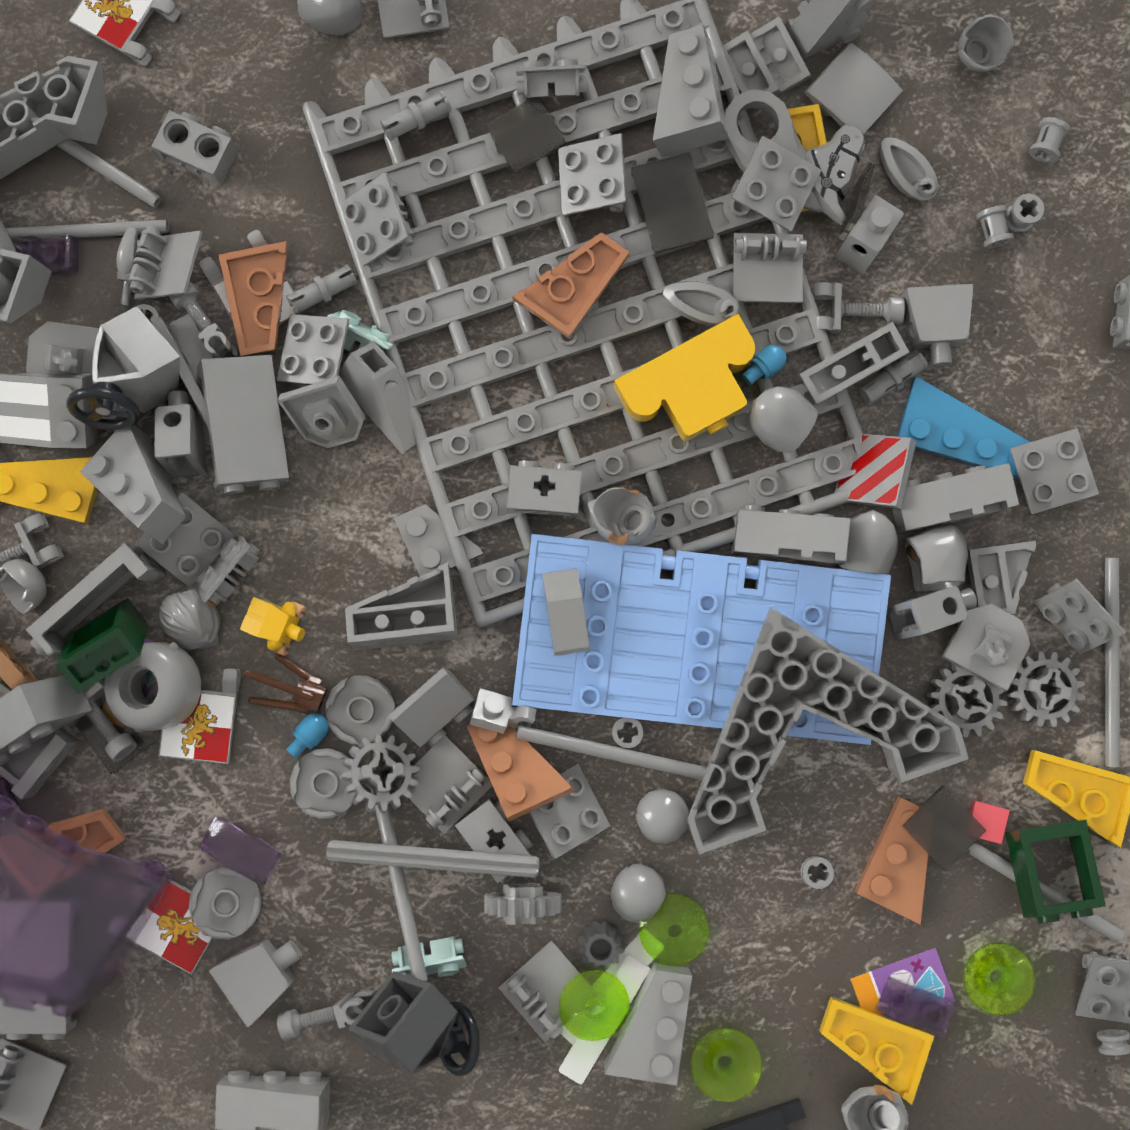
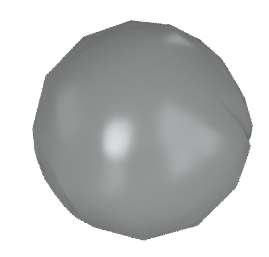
M989 14L977 18L963 30L959 38L957 48L961 62L970 70L980 73L996 69L997 66L1004 62L1008 52L1014 45L1012 29L999 16Z
M14 559L7 561L0 567V572L5 571L3 577L0 578V587L20 613L26 615L43 602L47 593L46 581L35 565L23 559Z
M662 788L648 792L639 801L636 821L641 832L648 840L667 845L678 842L688 830L687 818L690 812L685 801L676 792Z
M641 863L632 864L630 867L626 866L615 879L610 891L613 909L622 919L634 923L652 919L662 907L666 895L663 878L654 868Z

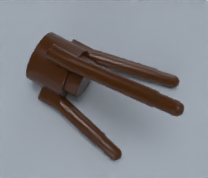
M278 653L275 655V659L302 677L306 682L299 681L297 687L265 675L244 670L243 675L245 677L293 694L292 700L298 702L250 697L248 699L250 704L295 710L308 715L310 711L318 713L328 687L321 685L322 678L311 675Z

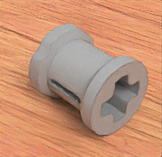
M1045 117L1039 123L1040 133L1036 143L1031 145L1029 154L1037 161L1055 163L1060 158L1059 148L1063 137L1069 133L1070 126L1067 122L1058 118Z
M1027 193L1022 194L1015 200L1005 214L1009 231L1012 233H1025L1031 229L1034 223L1041 219L1045 208L1040 197ZM1022 210L1027 214L1026 217L1021 215L1020 212Z
M1005 205L994 206L976 214V220L981 222L985 236L984 249L997 248L1014 241V235L1009 233L1005 214L1008 212Z

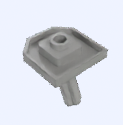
M47 321L29 336L26 372L92 373L93 352L99 328Z
M340 376L282 393L277 400L304 440L325 448L357 440L365 419V414Z
M993 604L967 610L968 619L959 622L942 658L1000 690L1008 691L1031 645L1023 621Z

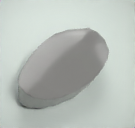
M890 137L883 139L880 144L879 153L884 169L892 183L900 192L915 200L923 201L933 198L938 190V181L928 160L915 147L902 140Z
M682 281L673 283L663 290L665 302L673 310L696 323L718 325L739 314L740 311L738 301L730 293L709 283Z

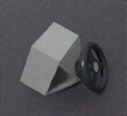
M136 306L100 325L93 352V387L80 388L70 393L66 400V407L74 418L88 426L103 430L128 429L138 422L140 412L146 413L167 401L169 392L179 391L180 356ZM85 399L92 406V410L88 413L84 412L79 408L78 401ZM111 416L124 417V419L107 420L101 418Z

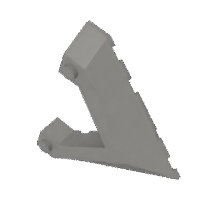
M67 56L56 61L57 67L43 74L36 71L14 82L15 88L0 95V179L65 139L97 145L107 116L102 65L98 61ZM0 218V321L11 324L41 304L52 271L32 256L16 252Z
M770 607L687 818L698 854L767 831L756 798L763 787L761 783L770 766H774L786 743L785 738L794 721L797 722L803 709L815 715L818 714L851 732L865 736L881 745L889 770L901 783L968 760L969 757L960 726Z

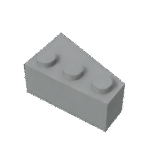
M805 0L797 7L800 15L795 19H789L784 26L804 60L841 41L847 44L858 38L876 0H810L809 3Z
M703 24L669 34L653 142L662 157L729 139L712 44Z
M135 425L128 429L116 430L81 469L80 473L137 528L163 544L186 518L172 484L165 477L162 470L164 467L155 458V452L152 447L154 444L151 437Z
M1010 463L990 468H986V465L966 469L965 474L953 476L952 472L932 476V482L919 484L918 479L907 481L902 508H892L897 532L902 534L1000 513L1019 505Z
M745 505V510L737 511L736 524L734 523L735 537L730 553L732 555L831 567L846 561L851 518L834 517L833 515L819 513L803 515L799 511L780 509L779 513L765 512V507Z
M448 562L420 577L415 576L407 580L406 583L389 591L384 590L346 607L347 641L354 651L458 639L452 571Z
M63 675L20 684L1 697L0 766L10 761V755L28 749L32 746V743L91 712L92 710L84 692L82 691L78 694Z
M653 963L634 1001V1005L619 1031V1036L604 1062L605 1075L677 1086L692 982V974L689 967Z
M246 1070L230 1071L216 1085L215 1129L325 1130L330 1121L331 1077H321V1073L316 1071L302 1072L299 1076H285L286 1073L283 1071H268L264 1073V1076H250V1072Z

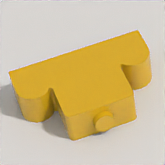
M737 314L614 380L613 388L626 412L636 421L646 422L653 419L657 415L660 406H663L683 441L687 442L706 431L713 435L727 427L729 424L726 420L741 413L747 404V400L732 373L740 372L748 366L755 353V344L740 315Z

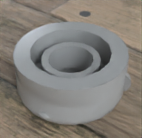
M144 642L139 657L105 677L104 692L111 712L120 722L134 728L135 732L138 733L175 727L184 722L193 713L201 694V678L194 659L184 649L180 648L177 643ZM148 671L153 672L158 682V693L153 702L145 698L141 689L142 678Z

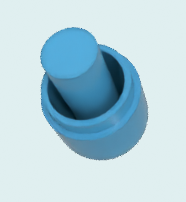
M777 345L764 347L753 356V359L750 361L751 367L741 375L743 380L748 385H751L759 378L766 380L773 377L786 364L787 357L785 351Z
M319 713L307 715L295 728L296 731L293 735L296 739L286 750L292 756L298 758L306 747L311 750L314 746L317 747L328 733L329 724L327 719Z

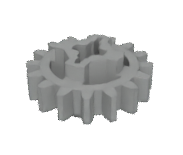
M1043 651L1034 652L1033 659L1029 656L1024 657L1022 661L1023 667H1019L1011 683L1013 691L1005 693L1006 697L1015 698L1016 702L1010 707L1011 710L1023 711L1020 716L1022 721H1029L1033 718V726L1042 727L1045 722L1048 727H1057V719L1068 723L1070 721L1068 712L1079 713L1080 709L1075 705V701L1085 700V696L1078 693V688L1084 686L1085 681H1076L1075 676L1080 672V669L1068 668L1071 659L1064 657L1058 660L1057 652H1048L1045 658ZM1041 666L1040 669H1037L1035 676L1030 679L1027 678L1032 670ZM1060 674H1061V676L1063 677V679H1064V681H1065V685H1064L1063 681H1062L1061 678H1060ZM1042 684L1050 688L1049 694L1040 690ZM1024 692L1027 694L1028 698L1030 699V701H1031L1030 704H1029L1028 701L1026 700V697H1025ZM1064 700L1057 709L1053 710L1055 703Z
M953 663L952 672L946 668L940 669L939 672L943 679L931 680V684L937 688L936 692L927 693V697L935 699V704L931 705L930 708L960 726L963 737H968L970 730L974 736H982L981 727L993 730L992 718H1003V715L997 711L998 706L1007 705V702L999 699L998 695L1004 691ZM969 676L962 685L951 683L958 677ZM984 688L986 689L988 694V701L985 697ZM957 693H969L968 698L977 706L965 705L966 701ZM945 697H947L950 705L949 711L946 707ZM971 714L981 715L979 719L973 722L964 723Z
M376 734L373 743H370L366 737L360 741L361 750L355 746H352L349 750L350 755L354 759L345 758L342 763L345 768L349 769V771L341 775V780L350 782V785L344 790L345 794L354 792L357 796L353 804L357 805L362 800L365 801L367 812H370L374 805H378L380 813H385L389 803L395 810L401 806L399 797L408 801L412 794L407 788H415L418 785V781L411 778V776L417 774L420 769L410 765V762L416 755L415 753L406 755L403 752L407 746L405 742L398 747L395 746V736L391 735L386 742H382L381 735ZM371 753L370 764L358 767L361 758ZM388 753H389L390 755H392L393 757H395L399 763H396L395 761H393V760L388 756ZM377 767H380L381 772L387 773V776L382 781L379 775L373 774ZM402 779L399 789L390 794L391 782ZM361 784H365L368 788H370L373 791V794L367 792L361 786Z
M540 883L503 884V892H492L484 895V913H487L489 916L497 915V917H503V921L510 925L543 923L544 915L554 916L555 914H561L562 894L543 890V886H540Z

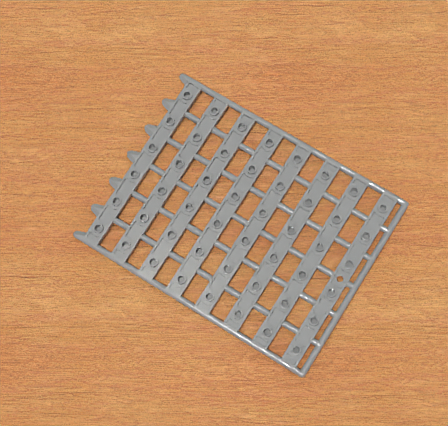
M622 0L620 3L621 20L582 32L572 18L562 16L557 23L556 42L519 53L508 39L498 37L493 44L492 63L455 74L444 60L434 58L429 65L428 84L390 95L380 81L370 79L365 86L364 105L328 117L314 101H307L303 105V112L375 326L380 332L390 334L387 342L394 344L390 349L384 348V352L397 367L410 396L411 419L416 448L475 623L479 627H485L523 613L524 599L486 611L483 603L526 587L531 534H533L527 517L528 513L508 512L507 510L510 464L505 452L506 449L554 433L558 434L567 460L565 464L574 465L576 471H581L579 498L590 527L565 536V538L608 542L606 538L598 533L590 515L588 503L595 500L592 492L645 475L655 504L652 507L656 513L655 528L638 544L626 545L646 547L667 540L670 549L663 551V555L675 556V550L702 553L732 543L735 537V527L683 544L680 535L731 517L736 524L737 511L745 510V505L764 507L798 495L801 504L788 508V510H796L803 515H813L850 502L847 501L850 496L849 490L838 491L815 500L811 493V490L855 475L856 469L851 470L855 451L859 457L863 432L847 388L817 405L804 383L789 389L801 393L818 411V416L839 409L850 440L798 457L796 450L788 454L782 452L786 462L733 479L723 448L757 437L748 420L754 400L747 402L741 413L726 420L729 425L713 435L706 431L686 442L681 439L675 427L645 436L641 422L629 416L613 388L614 380L636 369L633 368L623 372L613 342L665 325L672 348L685 343L678 324V320L685 317L673 310L665 302L663 290L667 286L664 284L655 257L707 240L717 269L682 281L709 283L720 287L733 296V263L729 264L720 236L768 220L731 198L733 193L709 201L706 200L697 173L735 161L724 140L664 157L661 156L656 147L624 158L627 202L623 204V209L630 227L607 234L606 236L630 252L629 257L620 269L640 262L643 263L652 291L604 307H600L597 300L570 339L550 325L536 329L530 312L512 298L513 295L522 289L525 290L536 282L538 277L548 270L554 269L565 261L567 256L588 242L578 244L569 219L571 215H562L560 180L556 181L547 154L557 151L558 148L578 144L596 137L611 136V132L656 118L663 76L653 50L668 45L669 34L703 24L712 44L721 96L726 95L730 104L735 96L740 94L706 0H680L650 11H646L638 0ZM640 54L649 80L598 97L589 71ZM577 59L578 65L586 64L585 73H579V78H586V92H583L584 102L534 118L528 98L525 99L524 95H517V81H524L523 76L516 75V68H522L525 61H543L544 66H557L558 60ZM443 91L446 95L445 101H449L452 111L425 123V125L448 117L457 144L406 160L398 137L389 141L386 137L387 132L383 131L380 120L407 109L406 105L411 102L417 104ZM513 96L521 123L470 139L461 113ZM744 110L737 116L739 132L745 139L758 143L748 114ZM380 139L385 140L393 165L341 182L333 155ZM534 158L543 185L492 202L483 175ZM387 172L392 182L398 186L397 191L401 202L406 201L414 228L411 229L415 234L413 238L414 244L407 248H401L400 244H398L374 261L362 266L340 203L382 173ZM685 178L694 206L642 222L633 195ZM470 179L479 207L427 223L418 196ZM556 221L565 249L513 265L505 237ZM772 222L776 234H791L788 230ZM491 242L501 270L449 287L440 259ZM427 263L436 292L384 309L375 280ZM804 269L803 303H801L804 311L752 328L744 303L738 302L740 308L739 315L755 344L754 355L768 345L780 346L786 355L816 345L822 361L834 355L826 330L817 329V316H820ZM513 305L523 334L471 351L461 322ZM448 327L458 356L406 373L396 343L398 344ZM600 347L610 376L558 393L548 364ZM535 369L545 398L493 415L483 386ZM759 378L757 380L761 394L767 389L774 388L770 378L766 380ZM470 390L480 420L427 437L418 408ZM622 411L633 441L580 458L570 428ZM710 453L720 484L668 501L658 470ZM492 454L502 485L449 502L439 472ZM543 480L541 486H535V489L540 490L541 496H547L549 490H555V488L549 486V481ZM665 514H670L674 518V524L670 527L664 526L661 522V518ZM514 519L524 550L471 568L461 536Z

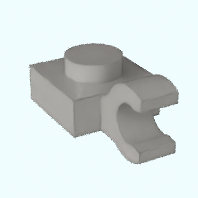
M480 688L470 725L504 734L507 726L516 730L518 725L531 727L537 710L530 706L511 707L513 698Z

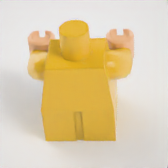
M253 597L240 630L256 637L267 639L269 650L285 656L288 654L286 648L291 646V639L300 642L304 638L305 629L297 626L300 618L303 617L301 612L305 611L306 607L297 602L289 601L280 607L269 601Z

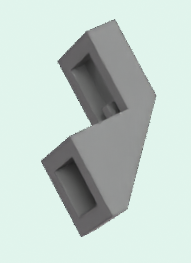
M578 569L543 573L554 656L590 651Z

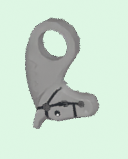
M755 89L736 95L724 112L729 139L724 141L743 172L745 171L758 143L751 142L742 136L737 127V116L742 111L750 108L760 109L767 112L775 124V135L770 139L771 141L821 169L819 177L803 208L815 212H824L832 220L843 225L847 219L840 204L851 187L865 147L866 140L862 131L859 128L845 125L834 134L828 143L810 150H804L794 130L790 114L781 99L770 91Z

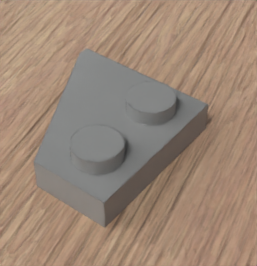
M424 504L394 518L419 576L438 569V566L448 562L450 569L456 567L440 516L430 507ZM461 536L469 561L484 555L476 544L466 536Z
M1036 541L967 550L971 587L977 599V606L975 608L993 604L1010 614H1015L1020 600L1019 592L1025 584L1028 574L1026 569L1031 553L1035 552Z

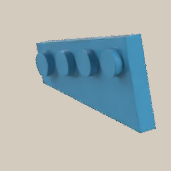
M915 376L912 379L896 437L914 439L916 441V450L974 467L986 465V468L1010 463L1013 478L1019 480L1010 448L1030 443V441L919 377Z

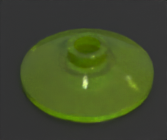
M668 893L665 895L663 905L657 914L650 920L639 922L638 931L642 946L653 959L666 965H681L690 962L702 952L707 943L709 925L705 912L695 900L683 894ZM672 925H679L681 927V933L678 937H671L668 934V930Z
M995 942L983 945L972 953L964 967L963 983L967 996L975 1006L988 1014L1005 1016L1019 1011L1029 1002L1035 988V972L1030 960L1021 950L1010 944ZM998 970L1001 975L1000 979L997 982H991L990 974Z
M602 970L586 971L572 978L564 987L559 1000V1013L564 1026L574 1036L588 1041L606 1039L615 1034L625 1023L630 1008L629 996L623 983L613 974ZM594 1006H601L602 1011L599 1014L592 1015L590 1013Z
M719 1028L705 1034L695 1045L690 1060L691 1074L699 1090L709 1098L720 1102H734L749 1095L757 1086L762 1073V1059L756 1044L745 1033L732 1028ZM722 1056H728L731 1058V1063L727 1067H721L718 1064L719 1059Z

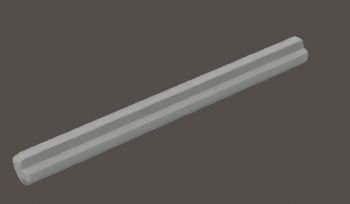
M339 840L328 842L326 852L329 861L532 878L538 876L540 868L539 858L535 856Z

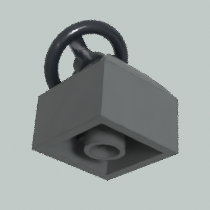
M395 971L391 973L348 1029L373 1057L410 1073L424 1070L440 1057L450 1073L456 1076H465L473 1070L479 1056V1031L475 1018L469 1008L461 1002L453 1001L449 1003L432 983ZM463 1021L467 1028L469 1045L465 1039V1033L463 1031ZM460 1053L465 1062L462 1065L457 1064L451 1054Z

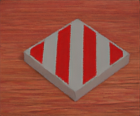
M862 434L860 454L858 457L855 451L851 470L856 469L855 475L837 481L835 492L849 490L850 496L847 501H850L849 503L901 509L916 441L906 437Z

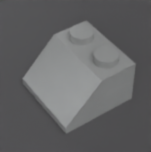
M442 668L388 717L419 747L424 746L426 743L433 747L447 734L443 729L453 719L459 724L473 711L470 704L475 699L449 669Z

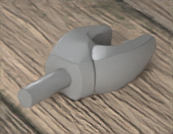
M131 227L127 228L120 242L116 257L117 279L124 282L120 305L129 306L131 290L129 289L130 284L127 281L128 277H130L133 260L137 258L136 250L140 248L138 246L140 240H137V230Z

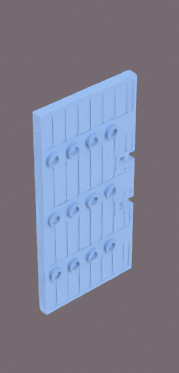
M531 534L512 705L723 729L770 607L879 675L891 575L758 560V566L746 565L747 558L675 550V556L663 555V549L626 544L619 546L609 542ZM577 568L590 651L554 656L542 574ZM661 569L673 570L672 579L660 578ZM745 579L756 580L755 589L744 588ZM803 709L797 722L794 721L787 736L871 745V739L851 732L835 724L833 721L818 714L815 715Z

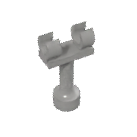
M190 282L186 294L169 296L178 310H186L190 314L195 324L201 330V333L197 336L212 356L224 358L225 354L232 352L235 357H241L240 352L233 346L230 339L216 323H211L198 304L200 293L192 282Z
M821 282L814 284V300H832V317L817 316V329L826 330L827 334L838 335L841 330V316L843 315L855 317L857 315L858 317H864V315L865 317L882 316L886 319L887 324L893 322L894 325H902L905 313L904 297H889L888 301L883 305L878 303L876 305L875 303L851 304L847 302L844 304L842 302V283Z
M38 513L26 518L22 522L14 524L22 542L0 553V567L7 561L20 559L26 556V554L29 555L32 564L39 569H43L47 565L64 558L59 545L52 544L39 550L32 536L49 527L45 515Z
M101 679L88 687L89 691L85 693V697L92 710L87 715L108 741L105 751L113 762H116L128 756L137 747V743L129 733L120 734L96 703L105 695V682Z
M364 988L355 995L354 992L346 994L334 1006L305 1014H299L296 1009L279 1012L277 1016L279 1034L284 1041L300 1037L304 1028L337 1020L338 1028L346 1027L348 1024L352 1025L357 1018L356 1016L365 1008L362 1005L364 1000L360 997L372 995L374 991Z

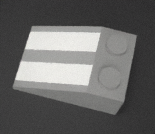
M0 373V443L47 448H88L99 443V429L78 421L69 413L66 407V400L70 393L80 388L93 387V374ZM85 399L78 401L79 408L84 412L88 413L92 410L90 404Z

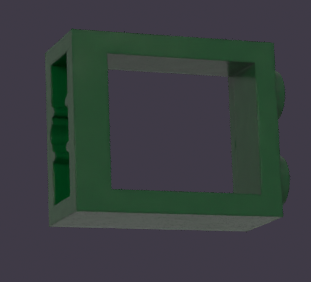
M126 598L69 633L56 666L79 694L141 655L148 623L129 598ZM107 660L110 664L109 666H103L101 661Z
M1086 820L1005 832L1023 918L1037 917L1038 924L1060 921L1059 914L1070 912L1072 918L1094 915L1092 908L1106 906ZM1069 837L1083 899L1044 906L1031 843Z

